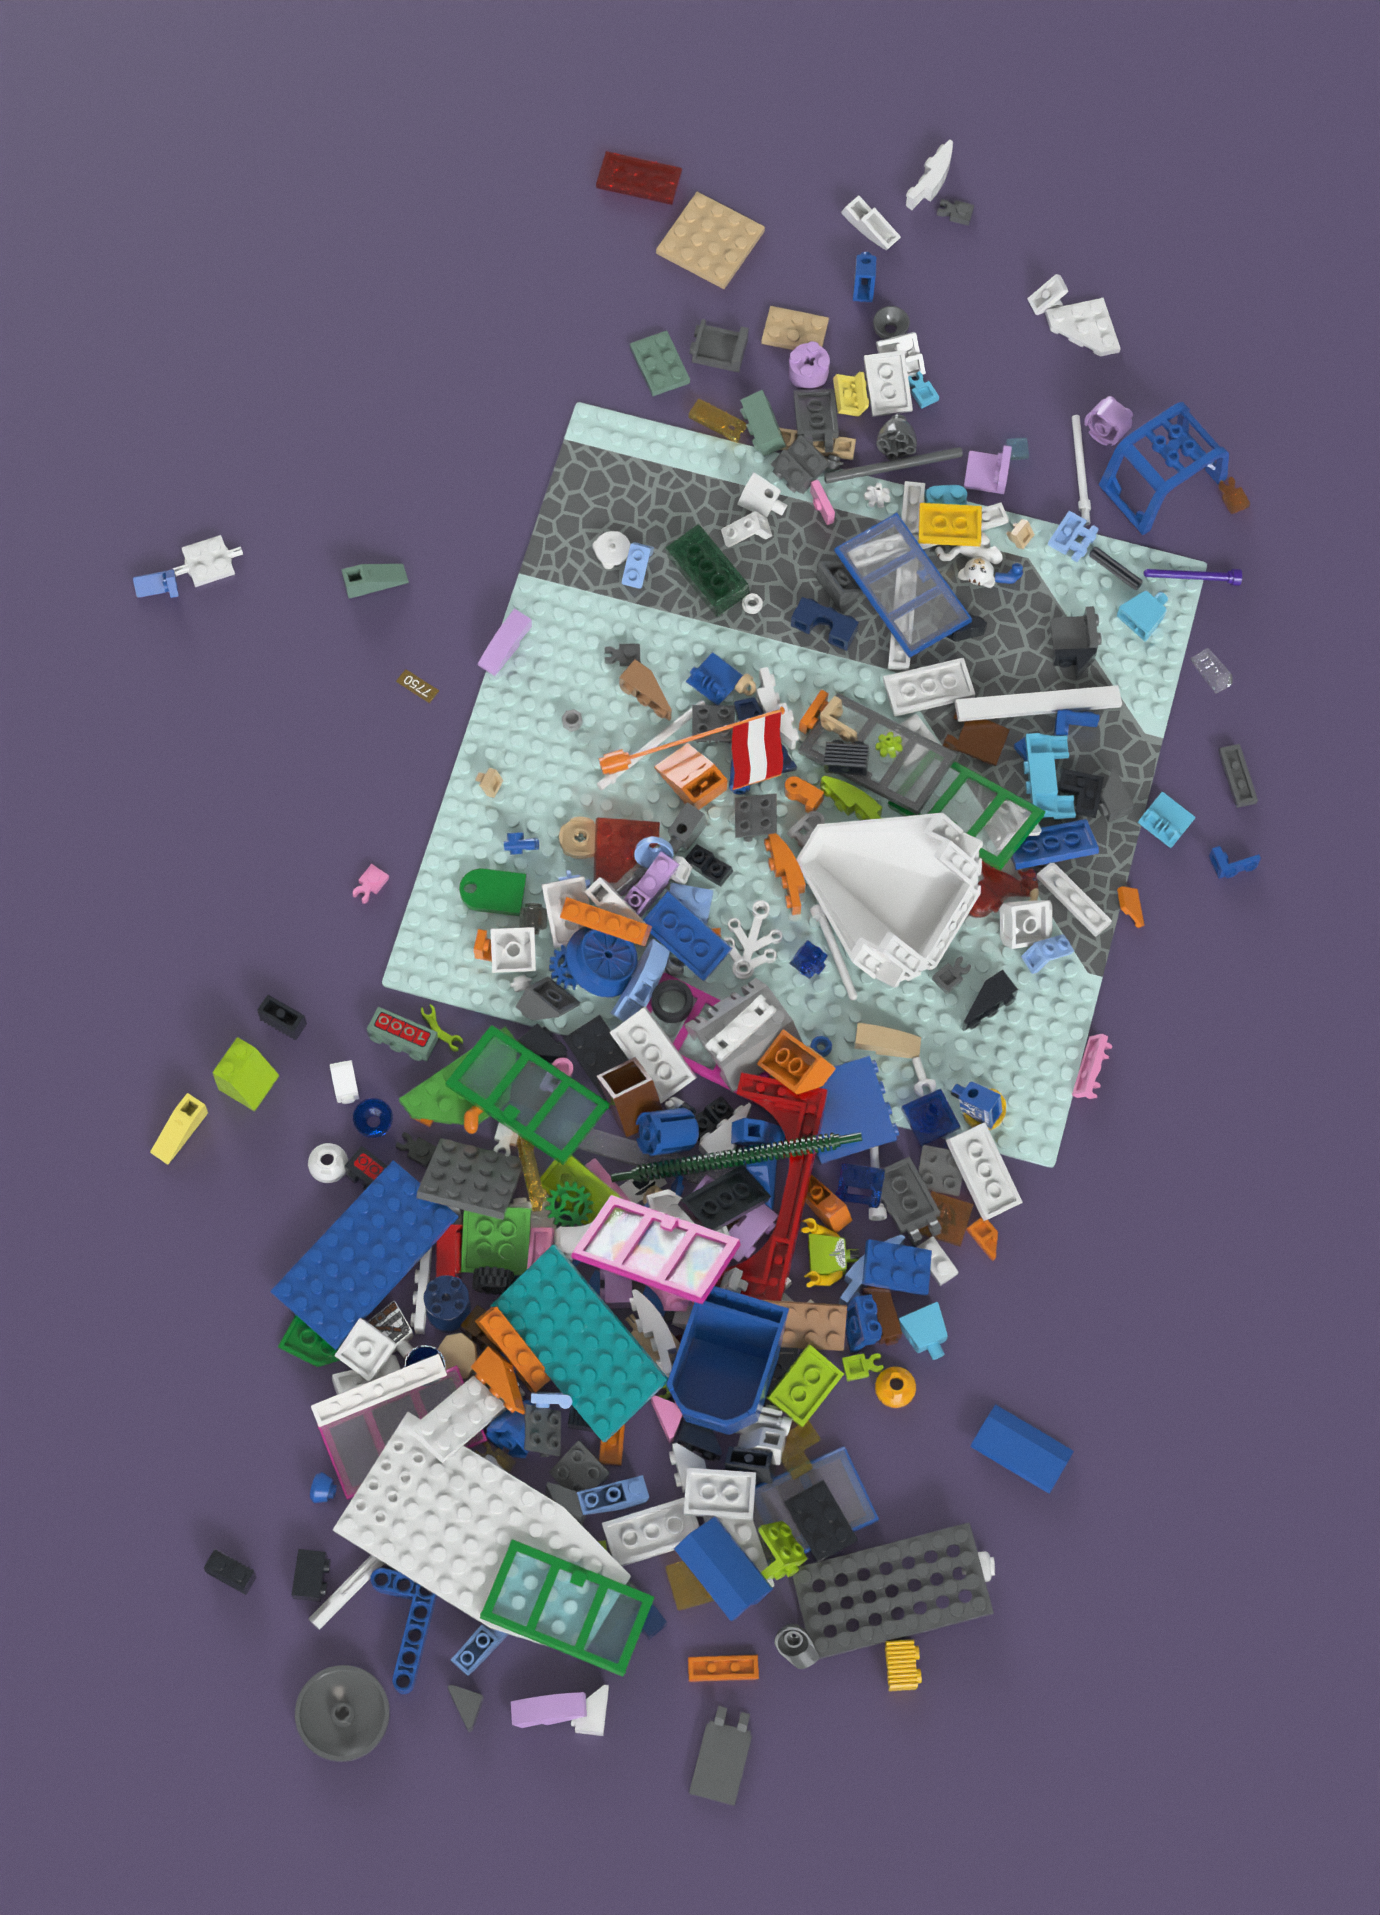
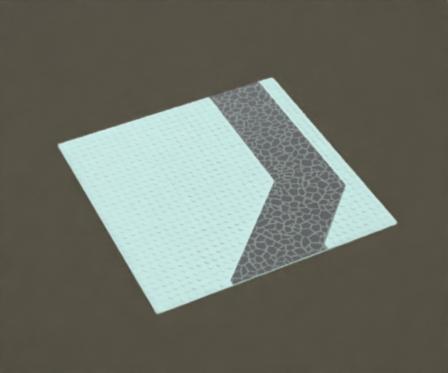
M581 402L576 403L502 622L503 624L515 608L531 619L532 627L519 642L520 646L496 676L487 671L485 673L382 980L383 986L530 1027L538 1023L542 1028L545 1026L550 1032L563 1036L569 1035L598 1015H601L611 1031L621 1025L623 1022L611 1014L621 995L616 997H600L589 993L579 985H576L575 990L569 985L565 990L581 1002L578 1007L557 1018L531 1020L523 1016L521 1011L516 1008L525 990L515 992L510 984L514 982V978L526 975V978L532 979L531 985L547 976L551 978L552 971H549V965H551L550 957H555L554 950L561 951V947L554 948L541 884L559 881L560 877H567L566 870H571L572 876L580 874V877L584 876L585 880L590 879L591 885L601 877L616 890L633 876V871L641 866L634 857L636 845L641 840L654 836L661 837L667 842L670 841L671 838L668 830L685 806V803L656 771L654 766L688 743L715 764L727 778V790L700 809L705 814L708 825L688 850L681 846L678 852L673 855V859H675V856L685 859L693 847L698 844L712 852L715 858L732 867L733 872L721 887L699 874L693 868L686 885L713 890L707 925L710 928H721L722 939L726 937L733 938L735 948L741 957L743 956L744 949L736 935L729 931L728 921L731 918L739 919L741 928L748 938L754 920L752 908L754 903L759 900L766 901L769 904L770 911L768 917L762 921L757 940L770 934L774 929L782 932V940L778 944L771 943L753 952L751 960L763 955L766 949H774L777 956L773 963L766 962L754 968L753 975L748 979H739L734 975V961L730 954L724 958L706 981H702L685 964L683 974L673 977L719 1000H723L727 996L731 998L730 994L733 992L745 997L741 987L744 985L748 986V983L755 978L759 979L769 987L792 1018L804 1045L810 1046L811 1041L817 1036H825L831 1041V1053L824 1057L831 1064L838 1066L870 1056L871 1061H876L879 1070L876 1076L878 1082H883L886 1092L882 1095L884 1101L889 1102L892 1114L889 1115L891 1122L896 1123L899 1127L948 1140L972 1128L963 1117L959 1099L951 1095L953 1087L959 1084L966 1088L969 1082L973 1081L983 1087L993 1088L999 1091L1006 1101V1114L1003 1122L995 1129L989 1130L999 1153L1042 1166L1054 1167L1120 911L1117 889L1122 886L1126 887L1141 825L1137 822L1145 813L1203 580L1145 577L1143 572L1145 569L1206 572L1207 564L1203 561L1097 534L1094 542L1090 543L1087 547L1084 557L1075 562L1071 558L1074 554L1073 550L1069 549L1067 554L1064 555L1048 546L1049 540L1059 527L1058 524L1005 511L1009 519L1007 524L981 532H984L989 538L990 548L996 546L1003 557L1002 561L998 564L990 562L994 568V578L996 572H1009L1015 563L1023 566L1022 577L1013 584L995 582L992 588H987L983 585H974L968 580L959 579V571L965 567L971 558L959 553L951 561H942L935 553L936 547H942L944 553L948 554L952 548L958 545H936L923 549L966 611L974 616L982 617L987 622L985 634L982 636L957 642L947 637L941 639L910 657L909 670L964 658L975 691V698L1118 685L1122 700L1121 707L1073 711L1079 713L1093 712L1100 715L1097 727L1069 724L1067 736L1069 758L1054 759L1057 789L1063 768L1104 777L1100 796L1101 800L1111 770L1116 769L1134 807L1130 814L1108 822L1106 817L1101 815L1098 808L1096 818L1076 814L1075 818L1068 819L1043 817L1038 823L1040 828L1087 819L1098 844L1099 854L1054 863L1112 920L1111 924L1095 937L1036 878L1037 874L1048 864L1015 870L1010 858L1001 871L982 861L981 875L978 876L981 894L937 967L932 970L925 969L921 971V975L909 981L903 980L895 988L876 978H872L851 961L829 922L857 993V998L851 1000L819 921L812 917L810 909L818 905L819 902L804 877L806 884L805 893L799 894L801 914L792 915L791 908L787 909L785 896H788L787 889L782 888L781 877L775 878L774 870L770 871L768 858H771L770 851H766L764 839L767 838V835L755 836L751 842L744 841L743 837L735 838V798L776 793V834L788 845L796 859L802 848L798 845L797 840L791 839L787 835V832L807 813L805 812V805L797 800H790L785 796V782L789 777H799L820 789L823 776L845 781L868 794L883 807L881 818L903 817L888 807V799L839 774L825 773L824 766L799 754L798 749L812 730L809 729L806 734L800 732L799 722L821 689L829 693L828 702L837 693H840L898 724L917 714L940 745H943L947 734L957 739L959 738L965 722H958L953 719L956 712L955 703L894 717L883 683V676L904 671L888 669L891 640L890 630L865 594L839 609L816 579L817 564L820 561H841L834 552L836 547L895 513H898L901 518L904 485L870 476L826 484L824 481L825 473L840 471L826 468L816 479L820 481L835 511L834 522L826 525L820 511H817L814 507L813 497L810 493L811 486L804 494L797 491L793 493L786 486L788 482L784 478H778L772 472L774 467L771 463L780 453L774 452L764 457L760 450L756 451L753 446ZM754 472L779 488L781 492L778 500L788 506L782 516L771 510L768 517H766L772 533L770 538L764 539L754 534L731 547H727L721 529L752 513V511L737 505ZM877 483H881L882 488H888L890 491V502H884L883 508H879L877 504L874 507L868 506L869 500L864 499L868 486L875 487ZM967 501V505L982 506V508L988 507ZM1021 519L1029 522L1035 534L1024 549L1017 548L1015 543L1010 541L1006 534L1008 531L1012 532L1014 529L1012 525L1019 523ZM892 527L863 545L899 533L895 527ZM618 531L628 538L630 545L636 542L654 547L652 556H649L642 588L639 589L622 584L626 561L619 565H614L612 569H605L602 562L597 558L593 550V543L599 536L606 532ZM1079 535L1075 541L1080 544L1083 537ZM1094 547H1098L1143 581L1141 587L1138 590H1134L1089 556L1091 550ZM897 558L861 568L858 571L864 578ZM918 562V571H919L920 569L923 568L922 565L920 564V562ZM897 570L869 585L888 614L893 612ZM917 576L915 598L936 587L932 579L922 583ZM1143 591H1148L1153 597L1161 591L1168 597V601L1163 605L1167 611L1162 622L1149 639L1144 642L1117 617V613L1122 604ZM751 593L757 594L763 601L762 609L755 614H749L742 608L743 598ZM942 594L914 610L911 646L938 631L939 622L950 606ZM802 597L813 599L824 607H831L842 615L852 616L859 622L858 631L847 651L828 643L831 629L826 625H816L810 634L791 627V617ZM750 603L749 606H756V604ZM1094 606L1095 614L1099 615L1097 633H1101L1102 643L1098 645L1094 662L1076 680L1074 665L1066 668L1053 666L1054 651L1050 621L1052 618L1083 616L1086 607ZM619 644H640L641 664L650 669L655 676L672 710L670 721L666 718L658 717L653 709L641 705L636 697L631 694L627 695L621 690L619 677L628 666H620L619 661L613 664H605V657H612L610 653L605 654V647L611 646L619 649ZM712 652L742 675L750 674L754 678L753 681L757 689L762 688L759 680L761 668L768 667L769 673L774 675L776 684L773 687L774 692L779 693L780 703H786L788 710H792L794 722H791L792 727L797 729L799 736L795 749L791 750L782 743L787 749L791 760L795 762L797 770L782 773L780 776L750 785V791L744 795H736L729 789L731 760L733 759L732 742L728 744V742L720 741L718 743H715V741H711V743L709 741L699 743L689 741L645 755L620 775L614 784H609L603 790L598 788L597 783L605 777L598 759L603 757V754L623 749L624 752L632 755L691 709L692 705H696L701 700L706 705H715L686 683V680L691 676L690 671L692 668H698ZM734 688L720 705H733L734 701L751 697L756 699V692L752 696H746L744 693H738ZM842 706L843 713L838 721L855 730L858 736L869 719ZM575 709L581 713L583 724L579 730L570 732L563 728L562 716L566 711ZM735 712V723H736V722H738V719H737V715H736V712ZM1057 713L986 719L1010 729L997 765L993 766L959 751L951 750L958 754L955 761L1032 803L1030 794H1026L1025 782L1028 781V774H1024V760L1013 747L1026 734L1040 733L1054 736ZM692 719L658 746L692 736ZM876 724L864 742L869 745L870 751L868 772L873 775L870 780L877 784L881 782L896 760V757L890 758L889 754L886 757H881V750L877 751L875 749L876 743L880 742L878 741V736L889 731V729L879 724ZM824 730L812 750L825 756L826 742L843 740L835 732ZM934 760L904 798L915 803L941 765V762ZM921 761L907 770L902 766L887 789L896 793ZM489 768L496 769L503 779L495 798L487 796L479 786L480 782L475 780L478 773L486 774ZM949 768L921 810V814H927L960 774L959 772ZM968 778L941 813L957 822L958 826L964 830V833H967L989 806L990 802L997 796V793ZM1058 791L1057 795L1059 796L1074 795V809L1076 810L1078 795ZM825 795L823 802L816 810L824 816L825 824L859 821L855 811L847 816L844 811L840 812L836 808L834 801L830 797ZM574 817H587L593 820L598 828H600L602 843L594 857L575 859L563 853L559 843V832L561 827L569 822L570 819ZM983 827L975 838L983 841V849L998 856L1001 851H997ZM803 828L800 833L805 835L807 831ZM524 832V840L531 838L539 839V850H523V854L510 855V851H504V841H507V833ZM579 834L578 837H575V839L578 840V842L586 840V838L583 837V834ZM658 843L649 844L652 848L660 847ZM479 868L527 874L521 917L474 911L468 908L460 897L459 886L462 878L471 870ZM673 879L668 880L669 884L641 917L642 919L649 914L667 891H670L671 883H676ZM469 884L465 886L464 890L472 893L476 890V886ZM1037 888L1039 889L1038 900H1050L1052 904L1051 938L1062 934L1065 935L1074 952L1070 955L1050 960L1038 973L1032 974L1021 957L1031 946L1011 949L1003 945L999 936V909L1003 903L1030 900V891ZM629 889L621 897L624 899L631 889ZM589 898V903H590V905L595 906V907H598V906ZM763 909L757 910V913L764 914L765 911ZM737 923L730 924L733 928L738 927ZM534 927L536 971L492 973L491 961L475 959L474 945L478 929L486 930L488 939H491V929ZM651 933L649 934L646 946L633 943L636 948L638 961L652 939L660 943ZM778 934L772 935L773 939H778L780 937ZM672 952L669 953V957L677 958ZM768 953L766 957L771 959L774 955ZM962 956L963 961L959 964L960 967L965 968L970 964L971 969L967 974L961 975L963 978L962 982L946 995L932 980V976L947 963L953 967L956 959ZM563 958L559 961L558 967L564 963ZM741 967L739 970L746 972L747 968ZM1004 970L1018 989L1015 997L1016 1000L1007 1007L1005 1005L1000 1007L999 1011L991 1018L985 1017L976 1028L972 1030L968 1028L963 1031V1022L984 982L996 973ZM670 990L661 995L659 1003L664 1011L674 1013L683 1009L685 998L680 992ZM693 997V1005H692V1008H693L694 1004H695L696 1001H697V999L694 998V997ZM705 1004L699 1015L708 1021L710 1019L707 1016L706 1010L709 1008L713 1009V1007ZM652 1011V1016L673 1043L686 1019L678 1023H666L659 1020ZM857 1023L883 1026L921 1037L919 1057L926 1077L931 1080L934 1079L936 1082L934 1095H931L927 1086L922 1087L923 1098H920L914 1092L913 1088L917 1084L918 1078L911 1058L877 1055L876 1051L854 1049ZM688 1034L679 1053L713 1070L716 1062L699 1039L693 1040L690 1034ZM824 1045L817 1046L819 1050L825 1049Z

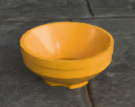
M889 1367L883 1370L876 1379V1395L888 1407H904L912 1401L915 1395V1379L908 1370L902 1367ZM893 1378H899L903 1382V1387L900 1390L891 1388L890 1381Z

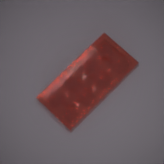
M606 151L596 182V188L673 205L682 175V168Z

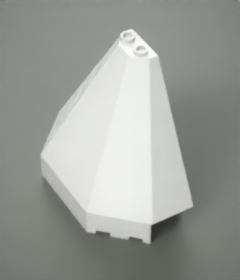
M944 813L817 824L796 859L806 881L851 961L872 978H876L894 988L899 986V982L903 980L909 981L921 975V971L925 969L932 970L937 967L981 894L978 876L981 875L982 859L979 858V850L982 848L983 841L964 833V830Z

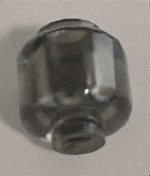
M539 903L525 904V907L519 911V927H534V935H539L541 930L547 928V910Z

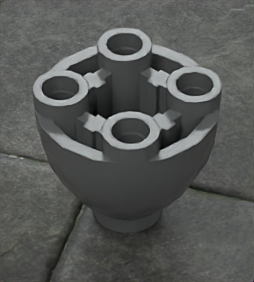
M896 414L880 429L876 445L878 450L886 455L887 459L896 460L916 452L917 437L906 417Z

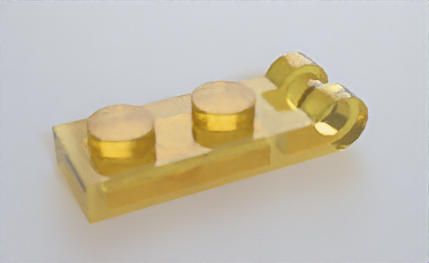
M701 399L697 400L688 415V418L737 443L741 438L740 434L747 429L744 421ZM730 425L734 426L735 429H734V430L730 429V428H729Z

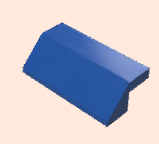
M996 1404L970 1446L1049 1494L1074 1453L1070 1448Z
M713 1517L689 1533L673 1548L730 1621L738 1618L750 1605L758 1604L773 1590V1587L717 1517Z

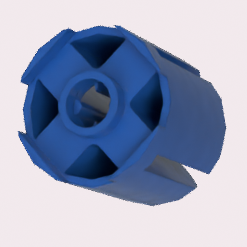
M686 1108L641 1113L636 1121V1125H639L640 1138H636L637 1144L643 1154H649L650 1156L690 1151L697 1143L699 1137L697 1120L694 1114Z

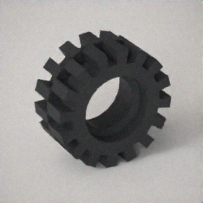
M489 1266L475 1268L472 1289L480 1293L502 1295L513 1284L514 1272L509 1269L504 1270L505 1268H490Z

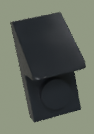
M1097 648L1055 649L1053 666L1066 668L1074 665L1075 679L1077 680L1094 662Z

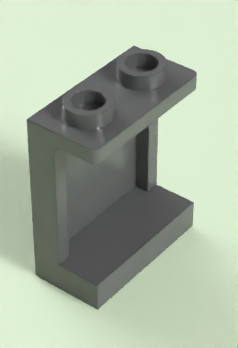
M701 319L700 325H696L694 337H697L696 341L692 342L689 354H692V363L739 372L748 342L749 328L741 326L740 332L707 326L706 319Z

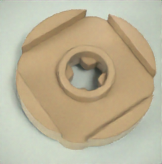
M574 817L561 827L559 843L563 853L575 859L592 858L601 847L602 833L600 828L590 818ZM579 834H583V837L586 838V840L578 842V840H576L575 837H578Z

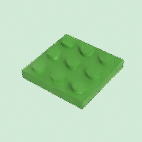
M508 1207L503 1220L464 1210L461 1272L474 1273L475 1268L489 1266L490 1268L509 1269L514 1272V1275H522L527 1270L532 1208Z

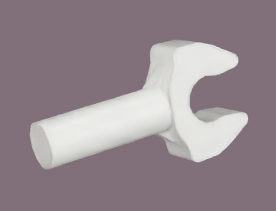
M920 1057L913 1058L912 1062L918 1078V1082L913 1088L914 1092L920 1098H923L922 1087L927 1086L933 1096L936 1089L935 1080L926 1077Z

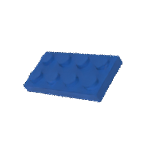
M1087 819L1041 828L1040 835L1028 836L1013 854L1011 860L1015 870L1099 854V847Z
M667 891L643 919L646 924L652 926L650 933L702 981H706L733 949L670 891Z

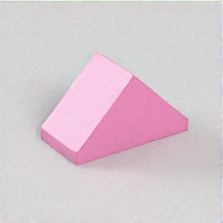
M653 1396L651 1398L652 1406L668 1442L672 1443L683 1415L676 1403Z

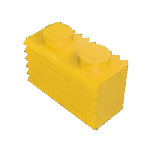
M914 1639L886 1641L885 1655L889 1691L916 1690L918 1683H922L921 1669H916V1660L920 1659L919 1646H914Z

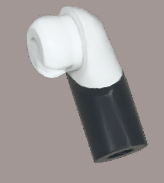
M676 1097L669 1098V1101L665 1103L667 1110L686 1108L694 1115L696 1114L694 1107Z

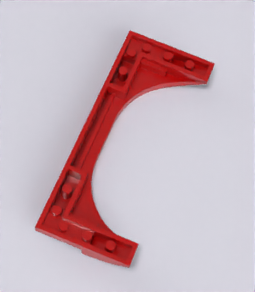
M741 1073L736 1094L747 1098L769 1112L781 1126L789 1144L790 1139H794L796 1143V1138H800V1141L802 1137H805L807 1141V1136H811L812 1140L813 1135H817L818 1138L824 1118V1108L828 1094L827 1089L815 1088L796 1094L777 1079ZM815 1149L814 1154H810L808 1150V1155H804L802 1151V1156H798L797 1153V1156L793 1157L791 1153L779 1217L772 1235L766 1244L751 1258L740 1264L726 1267L716 1282V1287H720L724 1274L736 1267L743 1271L741 1279L748 1283L746 1291L741 1290L740 1294L759 1300L782 1301L816 1154Z

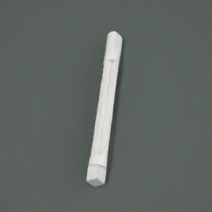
M370 1555L308 1619L320 1630L371 1578L372 1572L381 1568L385 1563Z

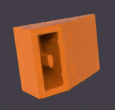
M688 743L654 766L656 771L685 804L688 802L698 810L727 790V778L715 764Z

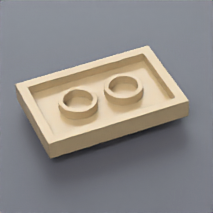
M770 306L762 344L794 350L801 344L814 341L823 347L829 318Z

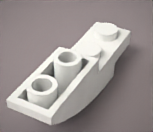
M949 139L945 145H940L936 154L933 157H929L925 162L924 174L919 179L918 184L915 187H911L906 194V206L909 209L913 210L923 198L931 202L939 192L949 171L953 148L952 140Z
M768 667L761 668L759 680L762 688L756 689V700L764 714L780 709L779 707L785 709V713L781 714V742L791 750L795 749L799 736L797 729L792 727L791 722H794L792 710H788L786 703H780L779 693L774 692L773 687L776 686L774 675L769 673Z
M632 1290L633 1298L629 1299L632 1310L638 1311L639 1319L635 1320L638 1332H643L645 1338L654 1336V1338L650 1339L653 1352L658 1351L660 1356L656 1363L669 1378L672 1370L669 1355L677 1353L671 1332L655 1306L638 1290Z

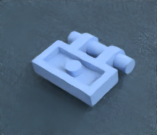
M1068 511L1049 540L1048 546L1064 555L1067 554L1069 549L1073 550L1074 554L1071 558L1073 561L1078 562L1086 554L1089 544L1093 543L1096 539V533L1099 529L1093 525L1088 530L1084 527L1087 522L1086 519ZM1079 535L1083 537L1080 544L1075 541Z

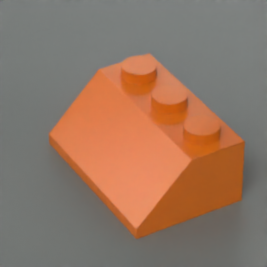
M784 1029L757 1063L758 1066L796 1094L822 1087L836 1069Z

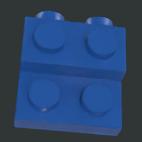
M872 1295L855 1296L847 1304L845 1331L850 1353L859 1352L864 1346L874 1345L881 1339L882 1327L877 1321V1305Z

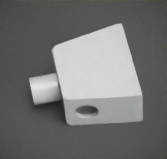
M754 472L737 505L752 512L756 511L764 517H768L771 510L782 516L788 506L778 500L781 490Z

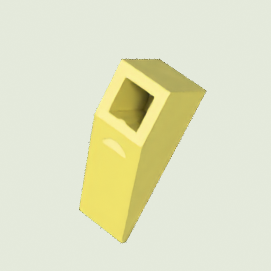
M187 1093L173 1111L150 1153L169 1165L208 1114L206 1105Z

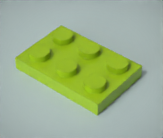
M808 1345L767 1396V1399L789 1418H793L792 1420L796 1424L803 1427L844 1373L815 1348Z

